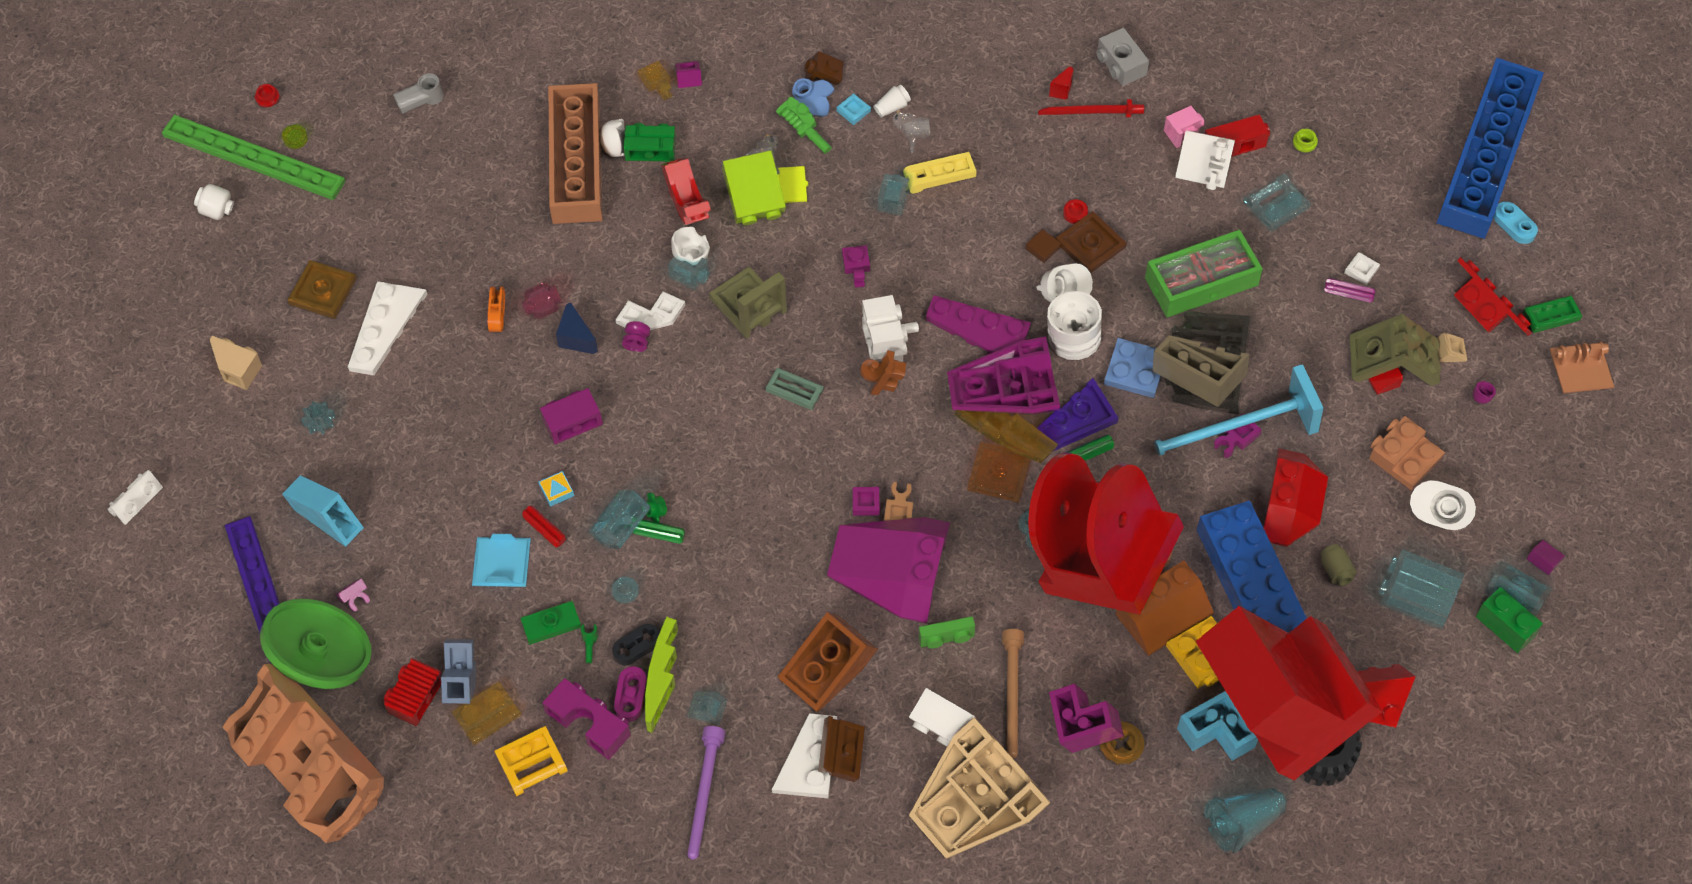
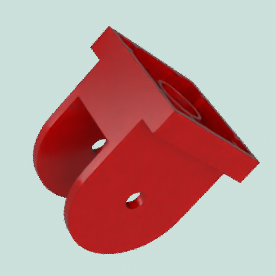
M1066 452L1057 454L1045 465L1034 486L1029 507V536L1032 547L1045 569L1038 582L1046 594L1138 615L1141 614L1184 528L1178 514L1162 511L1143 471L1139 467L1126 463L1117 464L1108 470L1100 483H1098L1082 457Z

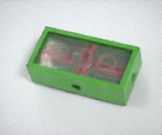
M1237 230L1148 261L1145 279L1166 318L1258 286L1263 269L1242 232Z

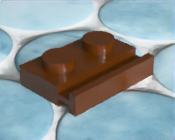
M832 716L825 718L818 772H827L831 776L852 782L859 780L865 726L842 719L836 720Z

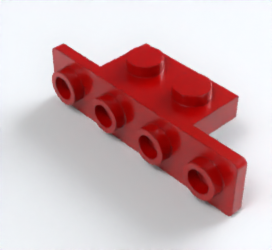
M1460 257L1457 261L1473 277L1454 294L1460 303L1488 332H1491L1509 316L1527 336L1531 335L1532 332L1527 328L1531 323L1521 313L1516 316L1510 310L1514 305L1504 295L1499 298L1493 292L1497 287L1487 277L1482 280L1477 275L1480 269L1470 259L1465 262Z

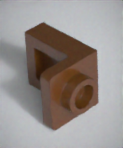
M818 51L805 63V79L813 81L818 77L838 85L842 81L844 61Z

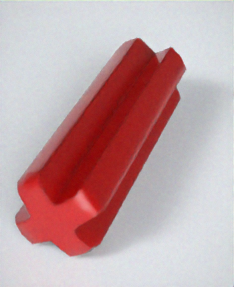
M529 505L523 510V518L554 547L558 548L566 541L565 535L534 506Z

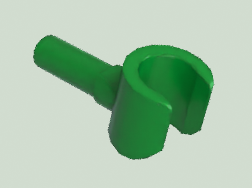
M585 624L581 626V634L586 646L585 663L590 664L592 663L593 643L598 639L596 624H594V631L586 633Z

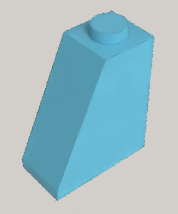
M301 475L282 494L297 513L345 547L364 528L339 493Z

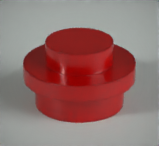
M270 84L259 86L255 93V100L262 107H271L280 99L279 91Z

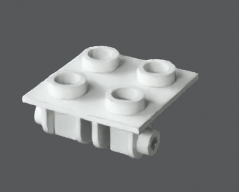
M1186 130L1175 178L1207 184L1206 188L1216 190V186L1224 188L1235 140Z

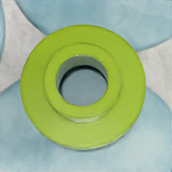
M1301 129L1293 137L1294 147L1301 152L1313 151L1318 143L1315 132L1310 129Z

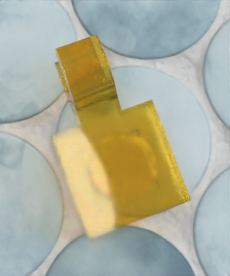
M659 61L637 70L639 78L649 92L657 90L664 101L672 97L669 91L671 89L669 84L671 83L670 76Z

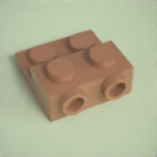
M1404 416L1400 421L1394 419L1386 430L1388 434L1384 438L1379 435L1370 446L1373 450L1369 459L1412 491L1444 457L1445 452L1424 437L1426 433L1424 429Z

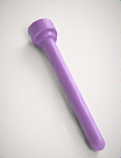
M706 726L703 728L702 740L706 749L687 853L688 857L692 860L697 859L699 856L716 752L720 745L724 743L726 733L724 729L716 726Z

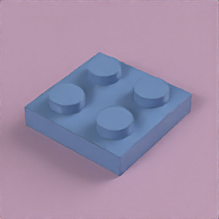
M1118 338L1104 385L1154 398L1161 377L1153 372V357L1156 348Z

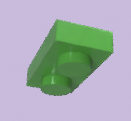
M973 616L919 627L918 638L920 646H928V648L933 649L942 646L946 642H967L970 638L974 637L975 633Z

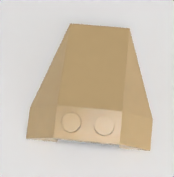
M974 717L951 739L909 816L947 859L1029 823L1050 804V801L1003 746Z

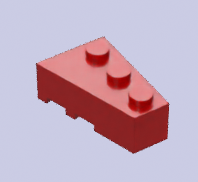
M1392 664L1391 667L1379 669L1377 667H1367V670L1357 671L1383 710L1382 713L1370 722L1396 728L1416 676L1400 664Z

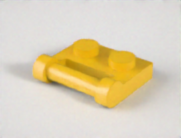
M546 726L495 750L496 757L516 797L523 794V790L557 773L562 775L568 772ZM550 757L552 758L554 763L518 780L517 773Z

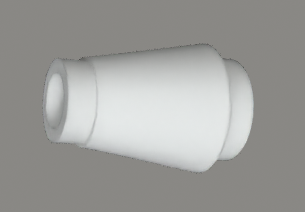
M902 85L893 86L873 107L882 118L906 107L911 98Z

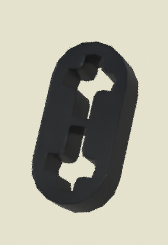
M644 624L617 640L612 647L614 660L618 664L626 666L652 652L660 633L659 629L655 625ZM645 633L649 636L653 635V641L644 640L643 635ZM624 647L630 651V655L626 657L625 654H621L620 649Z

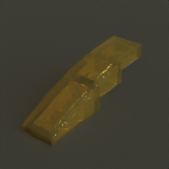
M955 411L956 417L1003 447L1038 463H1042L1058 445L1017 413L1012 417L1007 413Z

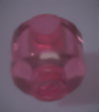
M542 282L524 292L525 300L522 301V305L527 315L532 314L535 318L542 319L559 310V303L562 300L553 284L549 285L547 282Z

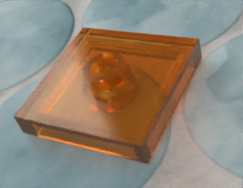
M980 442L967 491L1019 503L1031 453Z

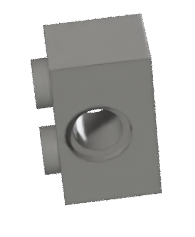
M1124 27L1099 38L1098 50L1096 51L1097 57L1101 63L1107 65L1110 75L1114 80L1117 79L1124 86L1147 75L1149 60Z

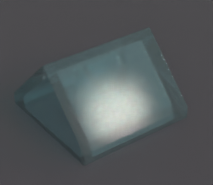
M1504 561L1492 577L1485 594L1491 596L1501 587L1536 617L1553 589Z

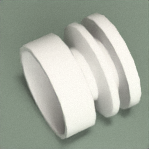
M1069 291L1060 294L1052 300L1048 307L1047 315L1048 343L1051 350L1058 356L1068 360H1080L1089 357L1097 351L1101 344L1102 309L1095 298L1081 291Z

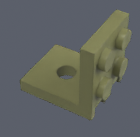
M749 266L709 293V299L746 339L750 337V331L758 325L763 328L771 323L770 317L780 311L782 314L787 312L785 278L780 272L763 282Z
M1403 314L1350 334L1352 379L1356 382H1361L1403 366L1430 386L1439 384L1441 371L1438 357L1439 342L1435 336ZM1379 345L1378 351L1372 355L1373 349Z

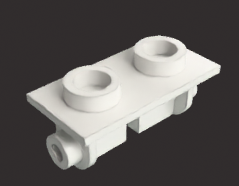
M149 470L143 474L139 473L137 475L138 478L127 488L128 490L125 493L122 492L113 502L109 503L110 507L107 510L113 516L117 515L125 525L163 488Z

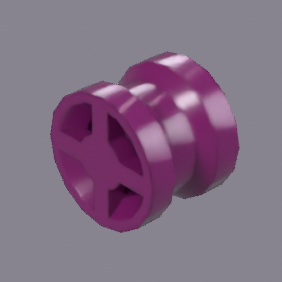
M637 321L627 323L625 326L626 336L622 339V346L629 351H645L648 346L646 338L650 336L651 332L650 327Z

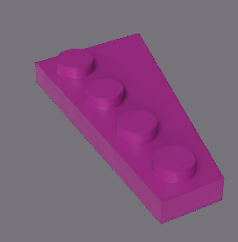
M933 295L926 314V321L952 335L960 336L974 347L976 345L986 350L988 354L1026 340L1031 327V322Z

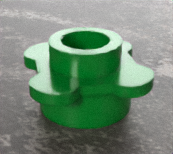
M650 492L647 494V502L643 505L644 512L647 517L652 518V522L659 523V517L665 516L667 513L666 502L662 496H655Z

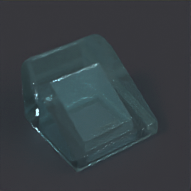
M695 692L687 717L720 725L727 700L718 692Z

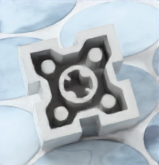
M893 295L862 300V328L870 359L880 362L886 351L889 350L895 352L894 360L903 362V355L907 354L905 342L908 341L907 334L918 332V323H900L902 319L901 308L899 304L895 305Z

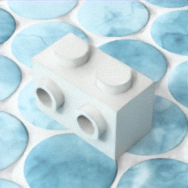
M927 688L909 716L914 721L912 725L914 728L926 735L930 730L938 735L937 741L946 747L953 736L975 717Z

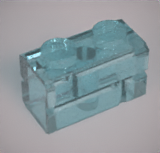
M619 490L597 519L598 522H595L590 528L589 533L604 547L620 549L651 507L635 491Z

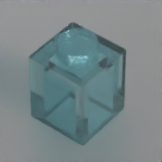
M884 174L878 196V211L902 216L909 192V178L900 175Z

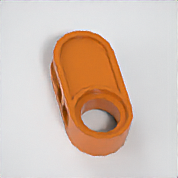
M490 286L489 332H503L505 289L504 286H500V290H496L495 286Z

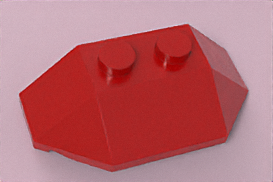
M1278 448L1263 529L1272 544L1288 547L1294 541L1320 525L1328 476L1303 453Z

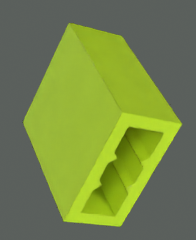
M771 150L723 161L722 170L736 224L751 225L756 223L757 219L767 217V220H774L780 218L782 213H785L786 205Z

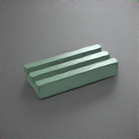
M776 368L766 386V392L812 411L815 403L819 400L820 394L824 391V386L780 368ZM778 377L814 391V394L804 391L793 384L778 380Z

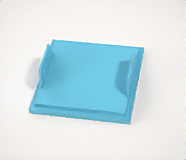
M492 534L491 537H477L472 586L526 587L531 538H515L512 534Z

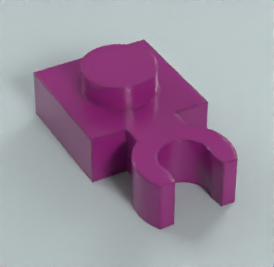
M1251 423L1223 433L1225 436H1220L1214 441V448L1218 449L1222 445L1227 446L1228 448L1224 450L1223 456L1228 458L1233 454L1234 447L1238 446L1243 450L1261 435L1262 429L1255 423Z

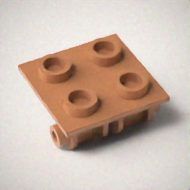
M1598 341L1594 344L1582 343V345L1575 344L1574 346L1566 347L1560 345L1556 348H1550L1563 394L1614 388L1604 355L1609 352L1607 343Z

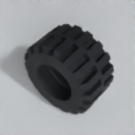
M1357 731L1337 747V755L1325 756L1303 773L1306 776L1304 781L1310 783L1311 779L1316 780L1315 785L1322 786L1323 782L1326 781L1327 785L1331 786L1334 785L1336 779L1340 783L1345 779L1346 775L1349 776L1362 748V742H1359L1361 738L1360 732Z

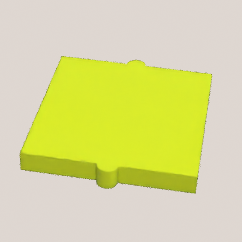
M805 167L776 168L785 203L807 202L806 187L808 186V181L805 180Z

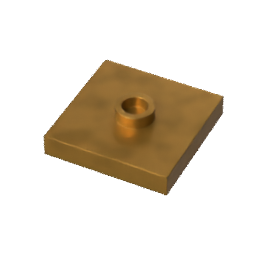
M309 260L287 301L291 306L335 319L357 280L356 274Z

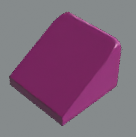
M699 61L675 64L678 88L702 86Z
M1542 540L1531 550L1527 560L1547 575H1550L1564 559L1565 555Z

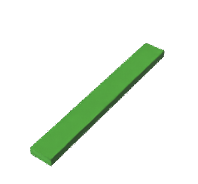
M175 114L162 131V135L165 138L331 200L336 198L346 182L342 176Z

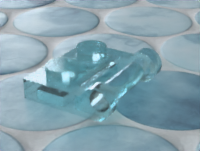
M1281 174L1276 178L1275 182L1255 194L1247 195L1243 199L1244 204L1271 232L1310 209L1311 205L1293 186L1286 174ZM1281 189L1285 192L1263 207L1259 204V202Z

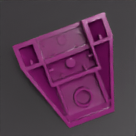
M1046 336L1019 341L947 371L953 410L1028 415L1060 410Z
M919 517L840 525L827 576L900 618L927 624L933 600V589L942 551L945 549L950 522Z

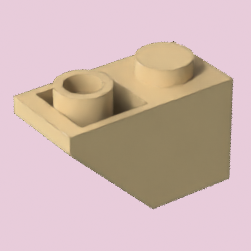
M212 336L210 343L223 380L247 390L262 367L258 353L250 347L243 348L235 345L234 342L227 338L220 339Z

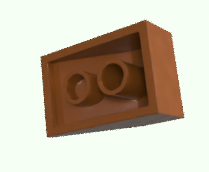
M827 612L778 675V678L816 712H819L863 670L878 648L839 615Z

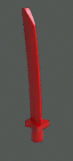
M1127 99L1126 105L1048 107L1039 110L1038 115L1126 113V117H1131V114H1144V104H1132V99Z

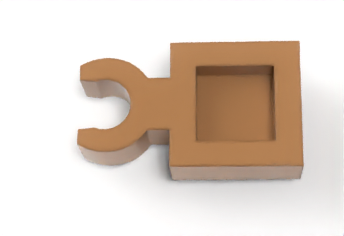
M893 482L891 494L894 500L887 499L884 521L912 518L913 502L906 501L911 495V484H907L904 493H899L896 490L897 482Z

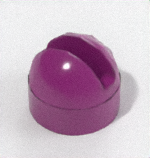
M1486 381L1478 382L1473 389V398L1479 404L1489 403L1496 394L1495 387Z

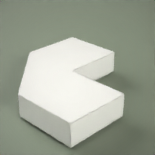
M666 292L661 293L651 310L628 301L616 318V324L625 327L627 323L637 321L648 325L650 330L674 324L685 307V301Z

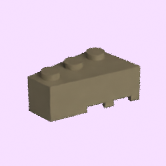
M1168 335L1154 350L1153 372L1219 407L1246 377L1249 354L1241 352V355L1225 352V348L1217 347L1215 350L1201 346L1200 342Z

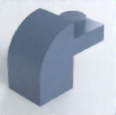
M446 639L444 642L445 670L441 676L442 703L470 704L474 695L476 680L474 639Z

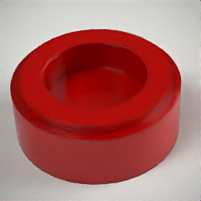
M1073 199L1064 205L1063 216L1069 223L1075 224L1088 215V206L1081 200Z

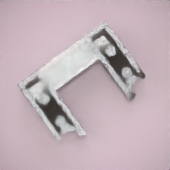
M1185 311L1184 317L1188 321L1183 328L1175 325L1172 328V336L1219 344L1221 348H1225V352L1241 355V352L1246 353V349H1248L1250 316ZM1164 378L1166 386L1172 385L1175 395H1172L1173 402L1200 409L1239 414L1242 381L1217 407Z

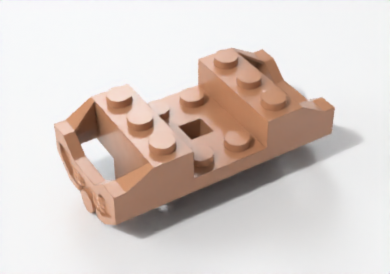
M272 663L264 664L257 674L258 684L246 703L229 716L223 728L228 733L231 747L248 766L264 764L287 789L290 796L283 806L301 826L319 836L325 843L338 841L356 827L364 816L377 806V800L384 789V777L298 682L285 676ZM357 790V794L344 813L332 824H329L324 818L338 799L351 797Z

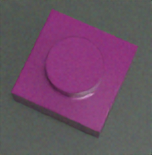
M853 487V516L879 515V487Z

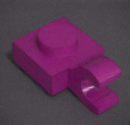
M867 245L842 248L845 274L853 273L855 288L865 287L864 272L870 271Z

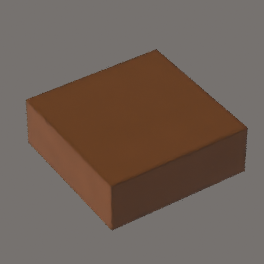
M1042 229L1026 244L1025 249L1045 263L1061 248V243Z

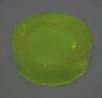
M289 125L282 132L283 142L290 149H299L308 141L306 130L301 125Z

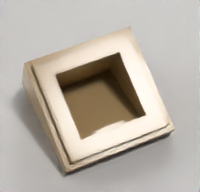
M1445 332L1436 337L1440 346L1438 350L1439 362L1467 361L1463 338Z

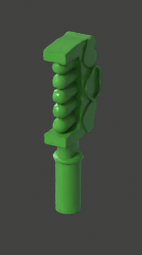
M789 97L776 110L780 117H785V120L789 121L790 125H793L792 127L796 129L801 138L807 135L809 140L824 154L832 149L818 134V131L813 129L817 123L804 103H799L798 100Z

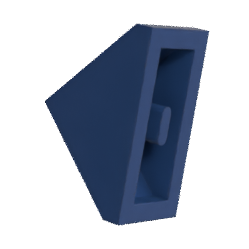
M572 303L566 304L556 333L558 347L591 354L597 353L595 337Z

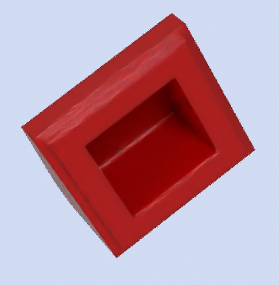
M1069 66L1051 81L1049 97L1068 99L1073 79V67Z
M1397 367L1368 380L1378 395L1400 387L1403 375Z

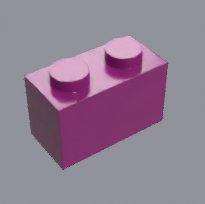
M588 388L582 391H575L563 399L551 401L540 408L542 420L554 444L603 425L601 412Z

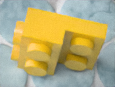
M1212 616L1166 643L1168 650L1197 689L1204 685L1210 687L1219 681L1195 642L1217 624Z

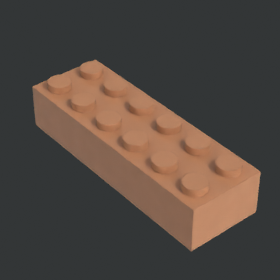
M593 83L548 86L549 207L552 223L603 221L601 125L598 85Z

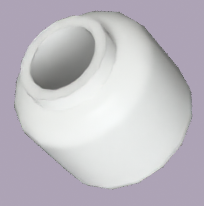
M208 184L204 188H199L194 205L197 206L199 214L220 220L225 214L230 215L234 201L230 200L231 194L227 189Z

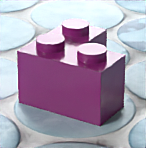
M1076 684L1049 692L1059 742L1071 753L1124 737L1119 712L1107 701L1089 706L1087 693Z

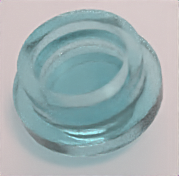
M629 577L618 578L612 585V596L620 603L634 601L639 594L637 582Z

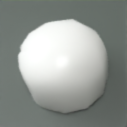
M610 120L601 129V146L611 157L624 156V120Z
M681 227L672 236V254L679 262L695 266L707 259L710 246L706 235H698L694 227Z

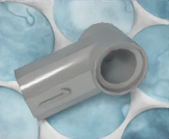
M427 73L418 79L417 84L393 94V97L403 114L426 103L430 105L438 104L443 100L444 93L439 78L435 74Z

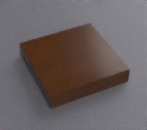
M1094 211L1056 237V240L1061 243V248L1077 264L1085 266L1090 273L1124 250L1127 245Z

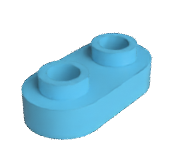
M1501 202L1497 205L1493 217L1495 222L1516 242L1521 244L1531 243L1537 235V225L1514 203Z

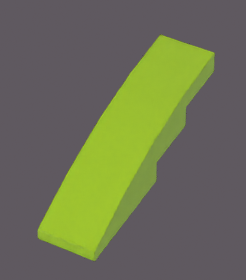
M666 617L657 638L648 671L645 693V722L647 731L653 733L675 688L674 675L670 674V671L677 659L675 647L671 645L678 633L677 620Z

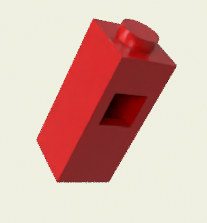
M1259 114L1206 129L1204 134L1235 140L1231 155L1233 157L1266 147L1268 137H1270V128L1267 123L1263 122Z

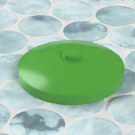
M293 599L280 603L268 613L261 627V646L272 665L290 679L310 687L335 689L348 686L356 682L363 675L371 659V644L362 626L343 610L322 601Z

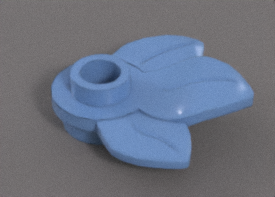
M802 78L794 83L792 94L795 100H798L799 103H804L809 108L812 115L823 117L828 115L830 110L826 97L831 95L835 89L825 80L813 82ZM808 89L806 93L801 94L803 90Z

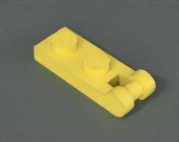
M969 152L910 165L903 170L905 179L909 180L908 187L912 194L921 192L926 188L976 177V169ZM923 174H924V176H925V177H922V178H918L919 175H923Z

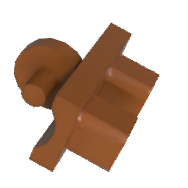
M887 350L880 362L868 359L862 363L860 367L862 377L868 381H875L870 394L879 395L882 389L894 392L898 379L902 380L904 378L906 363L894 360L895 352Z

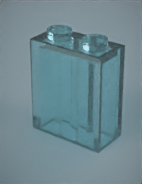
M1402 549L1399 558L1393 557L1387 572L1392 573L1390 580L1384 579L1378 594L1383 595L1379 605L1442 630L1465 574Z

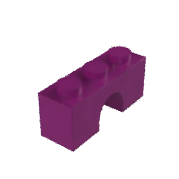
M564 678L542 702L545 713L565 728L577 718L586 717L591 719L593 725L585 734L587 744L608 760L631 736L628 726L629 722L619 713L612 714L607 710L608 707L602 700L597 697L592 699L586 694V690L575 681L571 683Z

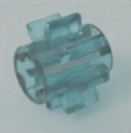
M313 401L307 408H303L306 417H303L301 421L304 427L308 426L311 434L315 431L324 434L325 430L329 427H334L331 419L335 417L333 409L328 408L326 402L321 404Z

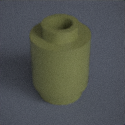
M1338 544L1330 545L1322 550L1320 553L1321 563L1332 584H1339L1340 586L1350 584L1354 580L1357 571L1346 550Z

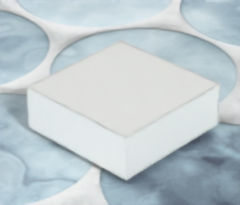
M1358 252L1344 273L1367 285L1379 269L1380 264Z

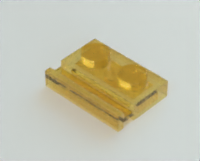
M500 682L472 698L470 704H463L452 711L454 718L474 746L521 716L520 710L515 706Z

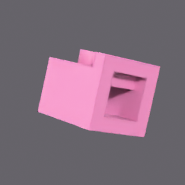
M1189 106L1166 117L1164 132L1175 147L1178 148L1184 140L1185 131L1199 133L1200 128L1204 126V119L1200 113H1196L1192 106Z

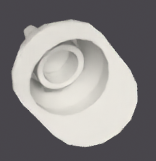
M1068 264L1057 266L1047 271L1042 277L1041 285L1036 288L1042 292L1043 297L1047 301L1052 302L1060 294L1069 291H1081L1090 295L1093 281L1091 273L1085 266L1081 264Z
M1430 480L1418 485L1411 494L1410 505L1412 512L1418 519L1426 523L1449 530H1458L1470 524L1475 516L1476 506L1474 499L1461 488Z

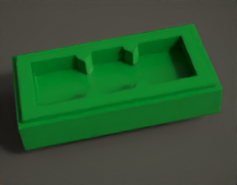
M1572 295L1526 307L1523 310L1525 318L1531 323L1529 326L1533 333L1574 323L1582 318V314Z
M573 601L521 617L529 645L581 628Z

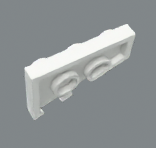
M808 715L772 788V793L820 798L829 797L831 775L827 772H818L824 719L831 715Z

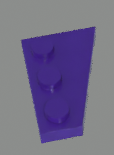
M1092 378L1079 393L1076 392L1070 398L1068 403L1039 425L1036 434L1047 452L1051 453L1117 424L1118 416L1094 378Z

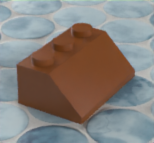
M1183 560L1159 576L1140 615L1116 610L1115 615L1145 653L1150 656L1164 647L1171 639L1212 616L1214 611L1201 580Z

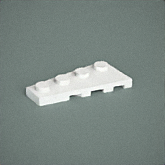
M377 281L348 364L349 371L375 375L391 351V346L402 334L404 326L409 319H412L416 313V308L427 296L425 289Z

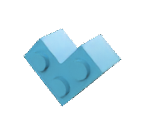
M1226 691L1183 714L1177 730L1192 751L1217 739L1231 761L1254 749L1258 741L1255 734L1248 729Z

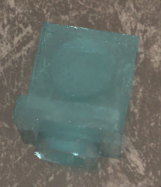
M674 257L668 264L669 278L694 290L697 289L700 283L704 284L710 273L708 262L705 258H702L695 268L689 262L680 261Z

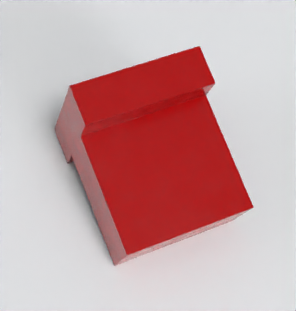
M1238 606L1195 641L1248 729L1255 734L1277 772L1292 780H1296L1383 712L1327 625L1312 616H1309L1288 633L1247 609Z

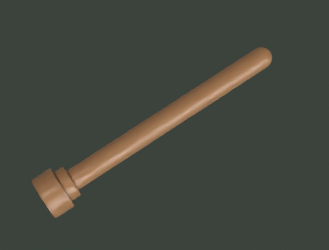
M1007 629L1002 632V644L1005 646V650H1007V752L1014 759L1018 755V651L1024 645V632L1019 629Z

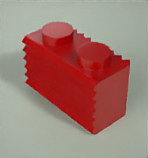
M410 659V663L403 665L398 674L399 680L396 682V686L389 688L385 694L384 706L387 713L417 726L441 687L442 672L416 659Z

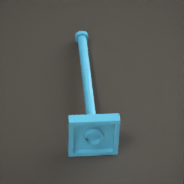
M1302 364L1292 369L1289 386L1291 400L1164 441L1159 439L1154 441L1157 454L1161 456L1165 454V451L1294 409L1298 411L1308 434L1311 435L1319 432L1323 406Z

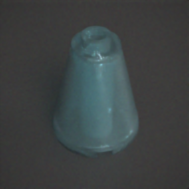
M1274 788L1213 798L1206 803L1204 809L1205 819L1210 818L1212 825L1208 828L1209 833L1223 851L1228 852L1232 850V853H1236L1285 813L1286 799L1280 791Z

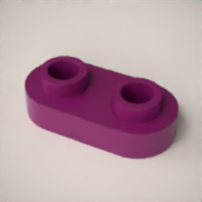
M635 666L627 667L620 673L614 709L615 713L622 715L628 722L637 720L643 711L647 679L645 672L641 668ZM632 680L638 681L636 686L628 685ZM626 706L634 707L631 712L624 711Z

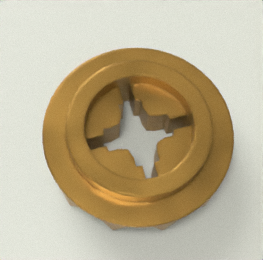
M1121 722L1124 737L1118 738V740L1122 741L1129 737L1126 744L1128 749L1121 747L1115 750L1117 742L1114 739L1100 744V751L1103 752L1106 760H1111L1116 765H1130L1133 761L1140 758L1144 750V737L1136 726L1128 722Z

